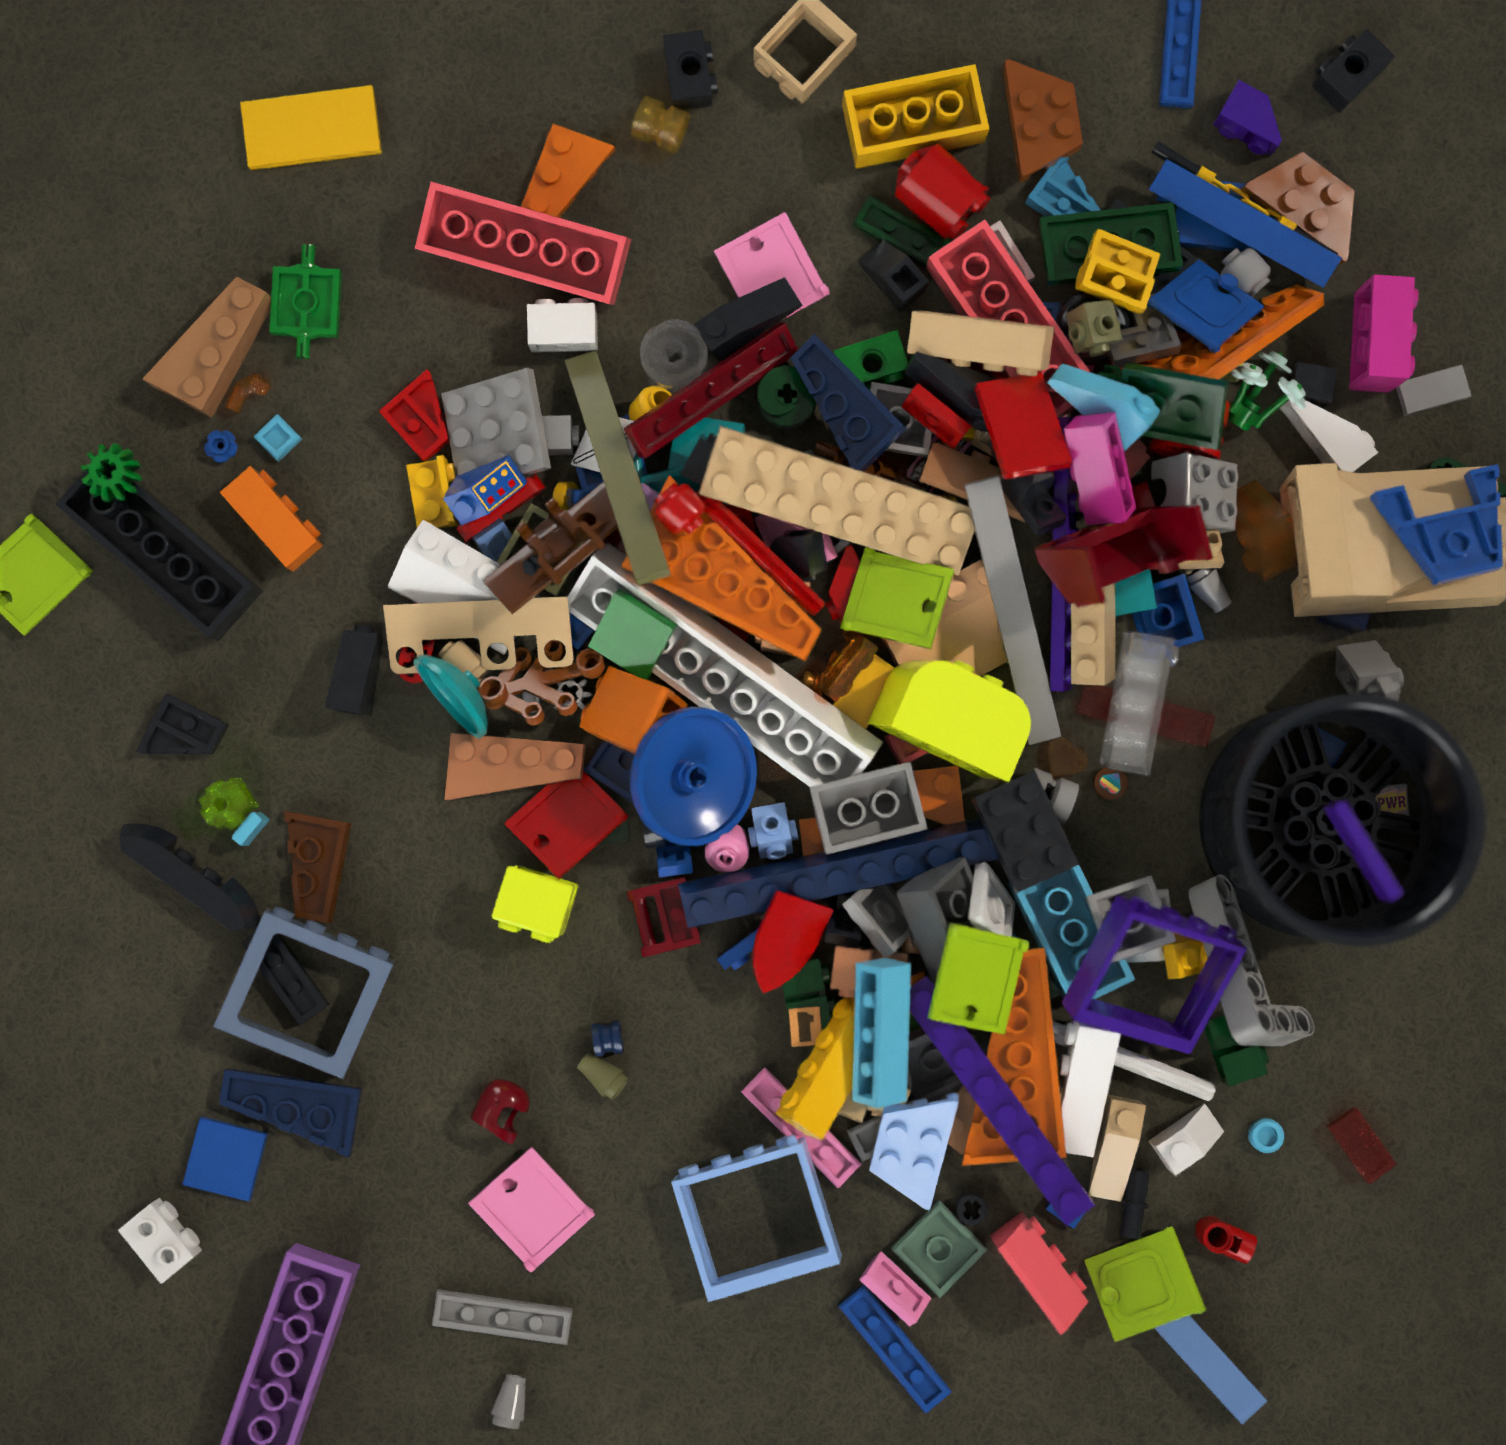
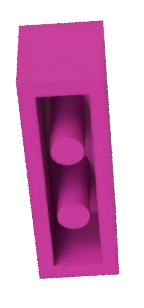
M1115 412L1076 416L1064 429L1063 435L1072 459L1071 476L1078 487L1079 510L1081 513H1084L1086 525L1126 522L1136 509L1116 414Z

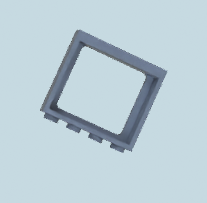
M275 906L274 910L267 908L213 1027L343 1079L394 961L388 958L390 953L381 948L371 946L367 950L358 946V940L347 934L339 933L338 937L326 933V926L318 922L307 920L306 924L294 920V913L277 906ZM277 933L354 963L369 971V978L335 1054L238 1015L272 937Z

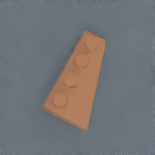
M451 733L445 800L582 779L586 745L483 736L481 739H478L468 734Z

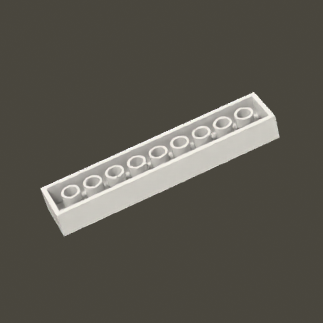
M607 543L605 548L597 551L591 557L568 595V607L571 614L596 631L614 593L618 589L624 591L677 624L652 673L699 707L716 710L730 716L743 728L754 747L809 787L860 775L883 741L692 603L650 582L638 586L634 574L621 567L626 555L610 543Z

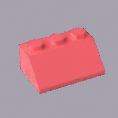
M1021 1211L989 1236L1051 1323L1062 1335L1088 1303V1300L1082 1293L1087 1287L1075 1271L1068 1274L1061 1264L1066 1261L1065 1257L1054 1243L1048 1247L1041 1238L1046 1231L1034 1215L1027 1219Z

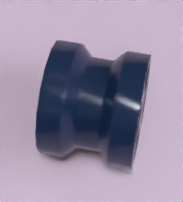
M613 1020L609 1025L592 1023V1039L596 1057H603L606 1052L624 1053L619 1020Z

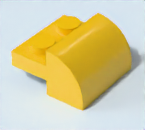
M1097 229L1093 234L1084 264L1079 268L1075 288L1104 301L1113 300L1114 305L1137 314H1142L1146 309L1155 282L1153 275L1160 253Z

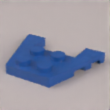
M1498 464L1469 470L1463 475L1474 506L1415 518L1404 485L1375 491L1370 496L1372 503L1433 585L1495 572L1503 567L1501 524H1498L1497 507L1501 505L1500 493L1497 492L1496 479L1500 477Z

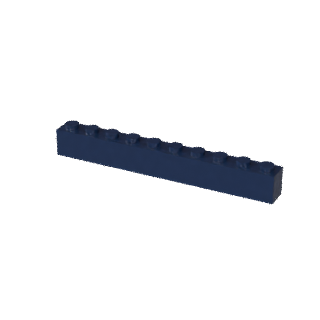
M979 817L831 854L820 852L738 870L732 873L678 884L685 920L689 928L766 911L776 890L811 901L911 879L916 875L960 857H965L968 865L999 858Z

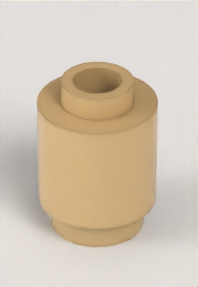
M452 640L449 641L438 655L442 660L450 662L463 673L469 670L479 683L489 672V670L483 667L481 656L462 640L456 643Z

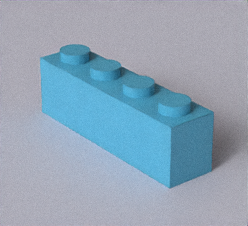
M889 958L856 963L852 1101L875 1108L907 1101L910 963Z

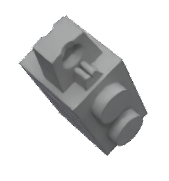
M1376 640L1336 646V677L1348 694H1369L1399 701L1400 690L1404 685L1402 670L1396 667L1389 653L1385 652Z

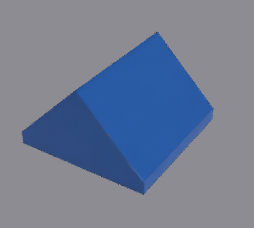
M1185 574L1153 584L1156 609L1132 613L1145 657L1190 645L1204 639Z

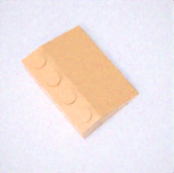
M982 559L962 569L959 576L953 575L931 650L881 638L896 667L911 660H946L952 663L958 660L974 667L973 673L982 676L1007 662ZM929 599L924 602V604H923V606H922V610H923V607H924L925 603H927L928 601H930Z

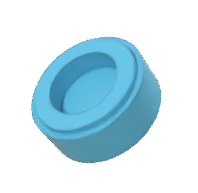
M1259 1118L1250 1125L1248 1139L1251 1145L1258 1151L1272 1153L1282 1146L1284 1131L1278 1122L1270 1118Z

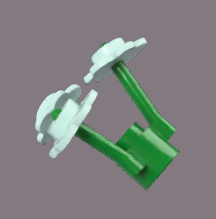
M1271 350L1268 355L1263 352L1258 354L1259 357L1269 363L1263 374L1261 368L1250 363H1244L1243 366H1238L1232 370L1231 374L1243 381L1234 401L1230 405L1228 419L1239 428L1249 431L1253 425L1259 429L1270 415L1289 400L1302 410L1306 407L1305 399L1303 398L1306 394L1302 385L1295 380L1287 381L1284 377H1281L1278 385L1285 394L1265 411L1259 412L1262 405L1255 399L1262 388L1267 386L1268 379L1275 368L1288 374L1292 373V370L1285 366L1288 360L1283 357L1281 352L1276 353ZM1249 384H1256L1250 395H1245Z

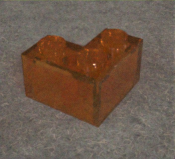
M1256 480L1238 488L1236 497V530L1234 532L1244 547L1245 554L1242 555V560L1250 573L1255 572L1265 582L1298 565L1291 514Z

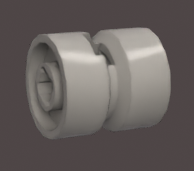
M1034 767L1031 772L1036 771L1045 792L1049 793L1048 799L1059 823L1064 825L1075 804L1079 784L1064 778H1059L1055 781L1051 773Z

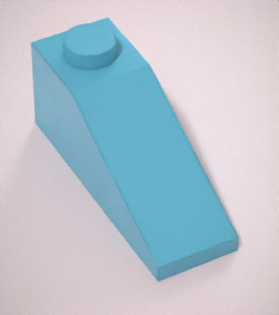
M1063 363L1047 382L1082 415L1115 412L1124 451L1152 425L1161 411L1155 406L1154 401L1149 396L1142 394L1135 387Z

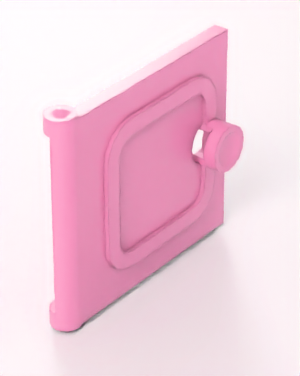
M786 212L714 250V254L738 298L784 277L803 305L792 314L830 294L829 288L823 284Z
M532 1146L469 1202V1205L524 1262V1266L531 1273L595 1216L593 1209L580 1199Z

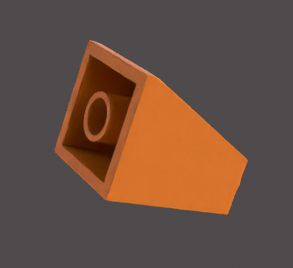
M609 666L606 673H603L596 683V693L591 703H588L582 711L579 727L591 735L635 754L644 735L658 720L673 711L687 708L688 704L666 687Z

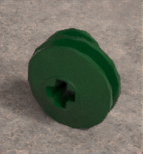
M783 365L771 369L763 376L758 386L757 402L763 419L770 425L780 429H795L805 424L813 415L816 402L809 393L795 366ZM783 391H790L791 397L796 398H792L791 403L786 404L784 403V398L778 396H783Z

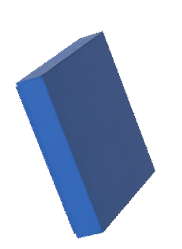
M201 1117L182 1185L250 1201L268 1133Z

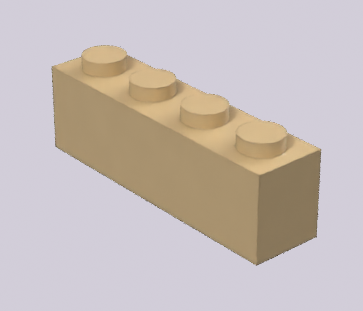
M923 310L912 311L907 353L915 354L917 351L935 358L951 359L950 363L961 367H971V361L984 363L983 369L991 371H1004V366L1017 367V374L1037 376L1038 370L1049 369L1054 327Z

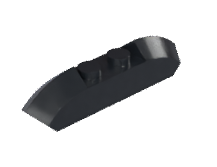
M137 823L122 825L119 839L123 853L230 931L258 927L261 919L257 907L249 893L237 880L232 877L227 883L222 884L223 877L209 867L203 870L193 863L196 857L189 851L181 847L177 850L174 849L178 837L162 828Z

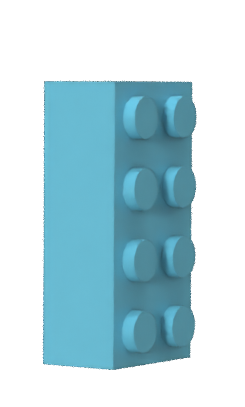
M1079 865L1018 893H1014L1011 884H1008L1038 948H1045L1046 964L1063 999L1098 933L1086 899L1087 896L1093 895V892ZM1125 959L1110 964L1093 999H1097L1135 980Z

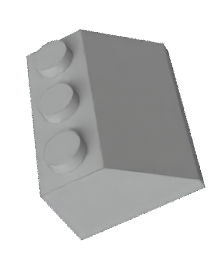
M911 762L810 787L815 818L825 854L927 829Z

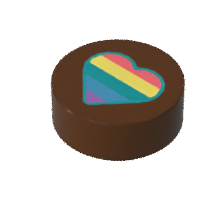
M1103 767L1094 775L1093 788L1096 794L1103 799H1118L1124 795L1128 788V778L1124 771L1118 767Z

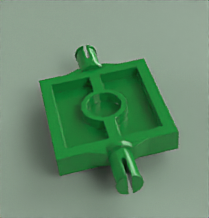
M302 244L301 264L291 267L273 266L269 332L272 335L296 338L295 358L310 359V340L319 337L339 338L342 271L340 269L321 268L315 265L316 246Z

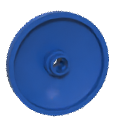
M687 707L673 711L658 720L647 731L635 752L630 784L632 799L637 813L653 833L665 840L686 846H698L716 841L721 835L730 832L739 823L751 803L757 778L756 757L746 732L730 716L702 707Z

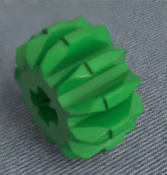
M112 443L109 449L103 444L98 445V455L87 452V457L92 461L90 464H82L80 466L83 471L89 473L81 479L83 484L91 486L89 493L95 497L101 495L102 500L106 502H111L114 496L119 501H125V490L132 494L137 493L136 488L131 484L133 481L139 482L143 479L141 475L135 473L141 467V463L138 460H132L134 453L128 448L122 450L121 446L117 443ZM115 467L117 470L112 472L111 468ZM112 473L113 478H108L107 476Z

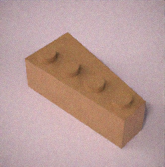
M236 276L143 377V380L153 388L212 418L271 310V297L267 292Z

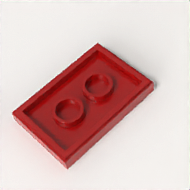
M1042 372L1037 373V376L1021 375L976 384L974 390L1004 480L1070 468L1072 459Z

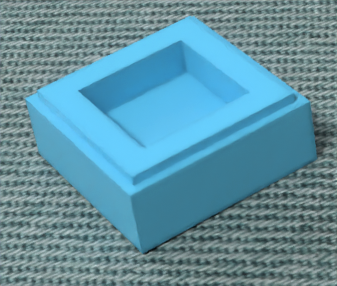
M278 414L253 436L278 462L302 440Z
M251 812L234 832L232 839L240 846H249L270 819L262 812Z

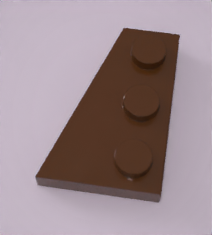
M284 811L285 823H288L290 840L287 841L288 854H291L293 867L291 881L295 916L323 923H332L352 823Z

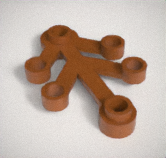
M551 640L545 645L544 652L548 659L558 661L564 656L565 649L562 642ZM520 647L515 649V666L512 669H503L498 677L491 676L481 681L478 692L484 701L486 709H498L504 706L523 715L529 725H538L545 717L541 705L537 702L527 703L514 695L523 692L530 693L555 705L561 715L569 716L577 710V702L573 694L559 692L547 685L582 675L590 679L598 678L605 669V661L600 653L592 648H587L578 654L576 663L567 667L545 671L547 668L539 663L538 657L533 663L529 650ZM559 647L556 651L549 652L552 648ZM521 656H526L523 661H517ZM529 668L523 678L512 681L519 670L523 671ZM571 701L568 706H561L564 702ZM532 711H538L536 715L529 716Z

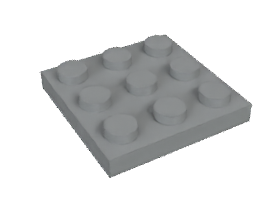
M521 369L441 393L456 476L507 455L512 458L523 476L551 469L533 369Z

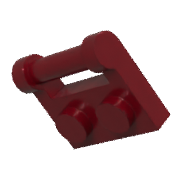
M685 877L626 891L628 901H632L642 940L643 946L640 947L642 957L701 943L698 927L688 928L683 912L678 884L686 882ZM653 895L655 896L665 941L659 943L655 941L645 897Z

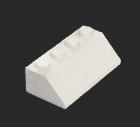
M423 520L404 547L388 588L416 604L499 600L484 584L483 580L501 565ZM540 592L533 598H539ZM493 643L489 646L503 655L508 650L502 643Z

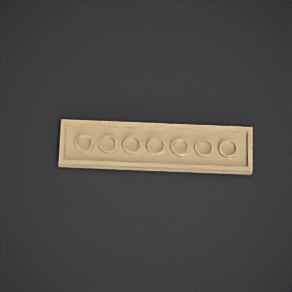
M722 426L719 427L699 489L700 495L923 565L929 563L954 569V574L958 576L975 531L969 505Z

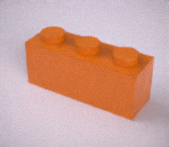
M249 466L227 485L220 494L287 569L294 572L323 546L317 539L321 533L308 519L304 522L300 520L295 514L299 510L297 505L286 494L282 497L277 494L273 489L277 483L264 469L258 472Z

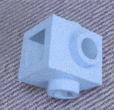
M785 802L751 808L754 827L748 828L751 848L758 847L760 859H780L787 854L793 853L792 840H798L795 819L788 820Z

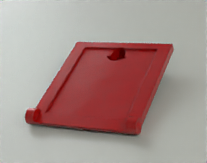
M583 771L582 779L546 785L504 824L559 880L614 829L626 821L628 814Z

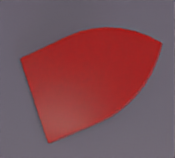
M776 890L759 926L753 945L752 961L754 975L763 994L783 985L805 966L823 935L834 911L832 908Z

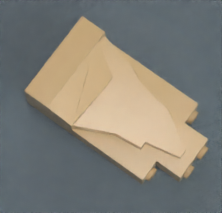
M1337 463L1295 465L1279 489L1283 521H1293L1299 575L1291 584L1294 616L1483 607L1501 604L1506 599V497L1500 498L1501 505L1497 507L1498 524H1501L1503 567L1495 572L1439 585L1431 583L1370 499V496L1375 491L1404 485L1415 518L1474 506L1463 475L1469 470L1487 466L1352 473L1338 470Z

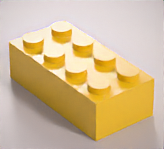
M976 64L845 90L843 94L842 108L855 169L907 159L914 151L940 144L946 150L985 143L989 132V124Z

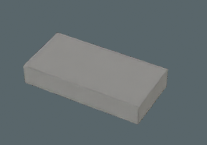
M1462 365L1408 379L1396 387L1404 416L1471 397Z

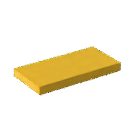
M372 85L240 102L247 162L250 170L382 153L375 94Z

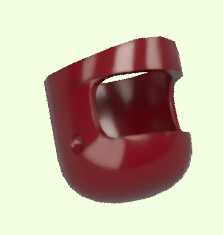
M505 1079L493 1080L484 1088L470 1118L506 1143L512 1145L519 1134L513 1128V1120L518 1111L528 1112L530 1107L529 1095L521 1086ZM506 1107L513 1108L512 1113L503 1128L498 1125L500 1113Z

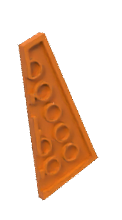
M1297 284L1262 298L1263 310L1222 344L1216 354L1211 353L1207 346L1182 329L1176 332L1181 343L1180 354L1136 364L1220 379L1323 307L1324 293Z
M670 475L667 481L665 482L660 494L664 492L674 482L678 485V483ZM654 503L650 513L671 575L650 583L806 661L821 633V629L776 585L707 513L703 512L700 517L704 522L690 535L685 530L680 534L674 535L655 516L654 509L657 504ZM627 555L621 567L633 573Z
M1044 947L1031 948L1023 953L1005 1035L991 1032L986 1056L1059 1156L1066 1158L1046 954ZM975 1103L962 1166L1019 1161L979 1105Z

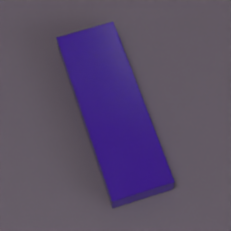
M1333 801L1323 807L1380 900L1394 901L1402 896V889L1346 801Z

